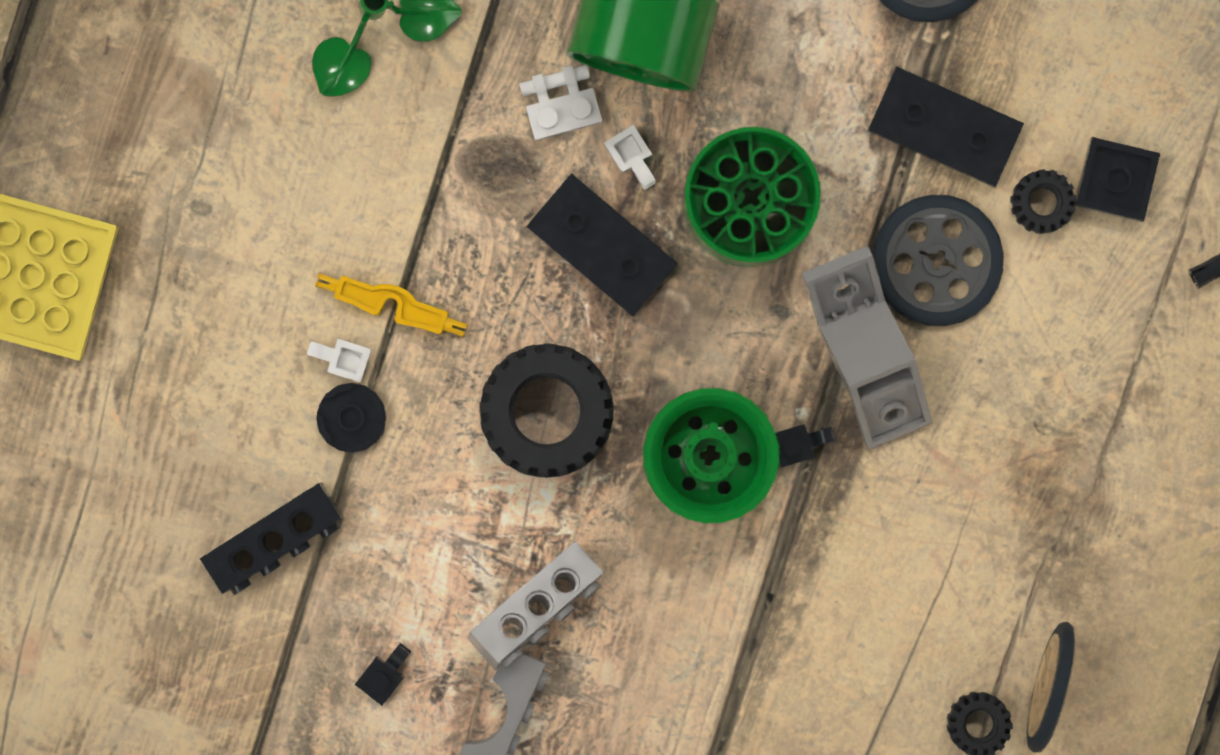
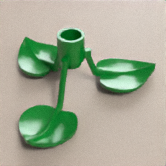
M359 0L358 8L363 17L350 45L343 38L332 37L322 41L314 51L312 70L319 92L323 96L328 97L342 96L354 91L364 83L370 73L371 58L367 52L357 49L356 46L368 20L381 18L385 14L386 9L391 10L395 14H402L400 28L406 36L417 42H430L440 37L460 17L462 13L461 8L454 0H399L401 8L396 7L394 2L389 0Z

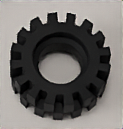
M1045 169L1024 176L1015 185L1013 195L1010 198V203H1012L1011 212L1012 215L1015 214L1016 222L1019 225L1022 224L1025 230L1029 232L1034 231L1036 234L1051 233L1062 228L1071 220L1070 217L1076 210L1074 205L1077 201V196L1073 193L1074 187L1072 183L1069 184L1066 181L1067 177L1057 174V171L1054 170L1045 171ZM1045 188L1054 193L1057 203L1051 214L1039 215L1033 211L1030 205V198L1035 190Z
M970 692L969 695L959 697L960 700L956 704H952V710L947 715V731L953 743L968 755H994L998 749L1001 751L1005 747L1004 743L1006 740L1009 741L1011 737L1010 729H1013V723L1010 720L1011 714L1007 710L1006 705L995 696L985 692ZM975 711H985L992 718V730L985 737L976 738L967 731V718Z

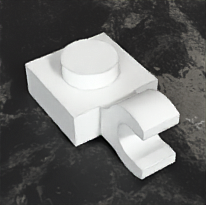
M634 125L604 142L605 147L622 174L632 169L644 190L656 184L654 176L644 162L652 157V153Z
M337 339L335 348L311 341L307 355L329 361L330 364L327 372L361 383L371 349L341 339Z

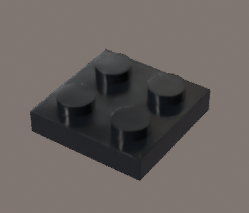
M1091 137L1076 195L1077 201L1074 206L1144 222L1160 153Z

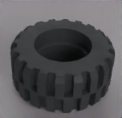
M548 343L526 346L506 356L499 365L497 364L484 384L481 402L479 403L482 432L491 450L495 452L502 462L517 470V472L538 478L568 475L581 469L594 459L608 439L614 413L611 390L606 378L589 358L575 349ZM539 378H555L563 381L573 389L580 404V418L576 428L567 438L554 444H540L528 439L519 430L514 418V403L517 395L525 385Z

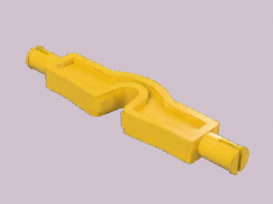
M320 272L317 276L318 279L330 284L316 281L315 287L335 293V299L352 304L372 315L379 316L386 301L393 298L398 303L394 318L396 323L421 328L436 334H442L444 330L462 338L465 335L464 331L453 328V326L466 330L468 323L449 318L447 311L418 302L410 292L392 284L372 286L346 276H341L339 280Z

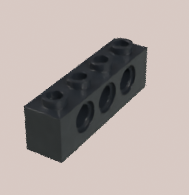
M321 482L204 555L200 560L222 594L231 590L233 595H236L252 585L249 578L256 573L261 572L264 577L279 568L281 564L278 559L289 552L294 558L310 548L308 540L320 534L322 539L340 529L341 527L337 522L343 519L344 516ZM300 512L308 513L313 519V526L308 532H301L295 526V518ZM270 531L280 533L283 538V545L278 551L270 550L265 543V538ZM240 550H247L253 556V565L248 570L241 569L236 563V555Z

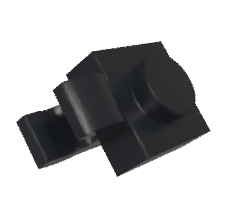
M805 424L775 433L779 444L781 468L815 458L812 447L835 441L832 427L807 433Z
M400 643L386 662L379 656H376L355 685L383 706L404 679V676L397 669L411 653V650Z

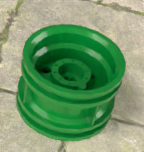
M721 388L697 389L684 393L667 403L654 417L647 430L643 445V467L648 483L658 499L671 511L685 519L704 524L724 523L738 519L755 509L771 489L779 466V444L774 428L765 413L748 398L737 392ZM693 416L700 417L703 422L699 430H693L689 426V420ZM728 420H733L737 423V431L733 434H729L724 430V424ZM671 445H678L682 450L680 457L671 458L668 455V448ZM708 445L715 446L714 451L719 452V459L713 460L711 465L707 466L704 464L705 459H700L699 454L700 451H706ZM743 452L749 453L752 457V461L748 466H742L738 461L739 455ZM687 477H692L696 481V486L691 491L685 490L682 486L683 480ZM721 481L730 483L731 490L728 494L723 495L718 492L717 486Z

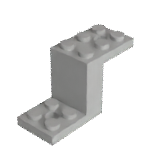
M868 246L803 272L802 276L821 338L851 398L862 437L868 450L932 424L916 360L885 301L873 255ZM848 284L846 288L838 290L841 286Z

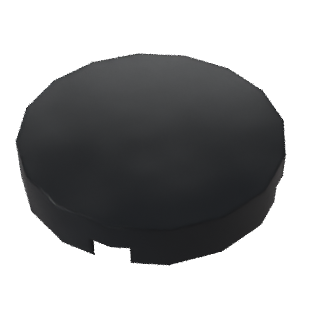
M347 383L338 385L325 394L319 404L316 420L318 430L326 443L337 450L353 453L366 450L377 443L385 430L387 415L384 403L376 392L365 385Z

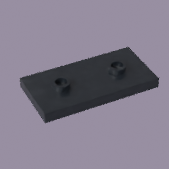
M896 66L867 131L995 188L1024 123Z
M572 173L526 226L632 317L678 264Z

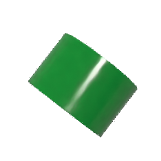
M581 0L566 55L586 66L625 79L675 91L695 92L720 4L716 0Z
M763 127L737 128L725 132L709 142L692 163L683 192L684 216L694 239L714 258L739 267L768 265L791 253L811 231L817 219L821 202L818 173L805 150L785 134ZM748 143L749 162L742 163L735 145ZM760 153L770 155L773 159V168L766 172L758 170L754 165V157ZM787 157L795 165V168L780 176L776 169ZM724 160L734 161L739 169L737 176L729 179L723 177L719 172V164ZM702 172L719 181L718 188L696 185L700 173ZM751 179L757 180L758 182L751 183ZM782 180L792 181L797 188L796 195L792 198L782 197L777 190L778 183ZM744 182V185L739 190L736 189L740 183ZM761 187L764 188L756 199L759 204L755 207L750 203L742 209L739 208L745 198L743 191L747 190L749 193H752ZM714 193L723 195L727 200L726 209L721 212L712 211L707 205L708 197ZM768 193H769V200L766 199V195H767ZM785 205L804 207L805 213L802 221L788 214L784 210ZM762 206L765 207L762 211L757 213V211H759ZM777 213L783 216L785 228L780 232L770 231L766 226L768 215ZM723 217L724 221L728 223L714 239L706 231L705 227ZM737 220L747 222L751 229L750 235L745 239L734 237L731 233V224ZM763 231L769 251L756 253L755 232Z

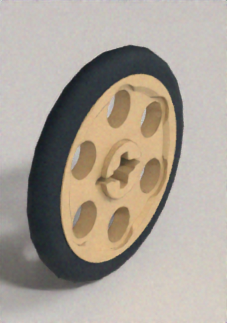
M1069 622L1059 623L1047 643L1039 666L1027 721V744L1029 750L1033 753L1042 752L1048 745L1064 705L1075 651L1074 628Z

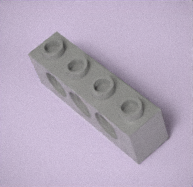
M575 541L474 627L467 639L494 670L502 664L508 668L523 654L519 650L529 641L533 645L536 644L549 632L546 628L549 623L555 618L561 622L575 609L572 604L582 596L586 600L601 587L598 581L604 572ZM566 579L572 584L573 590L569 593L560 592L555 586V581ZM533 601L542 602L547 609V613L540 616L533 614L529 609V603ZM509 623L515 624L520 629L521 635L517 638H509L503 633L502 627Z

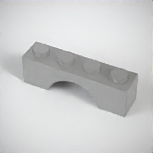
M521 651L523 654L508 668L504 664L497 668L493 680L501 688L506 698V720L502 727L492 736L478 741H465L460 755L514 754L521 739V736L515 734L520 721L528 723L535 707L534 703L529 702L535 689L542 691L549 672L544 670L546 661Z

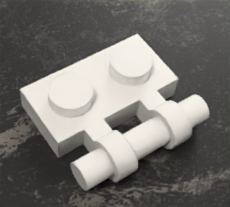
M572 65L562 68L563 71L547 76H542L541 73L532 76L533 80L519 83L523 97L534 93L538 97L539 103L526 106L535 141L602 123L593 88L579 91L577 81L590 78L586 65L573 68ZM567 85L568 95L549 100L547 90Z

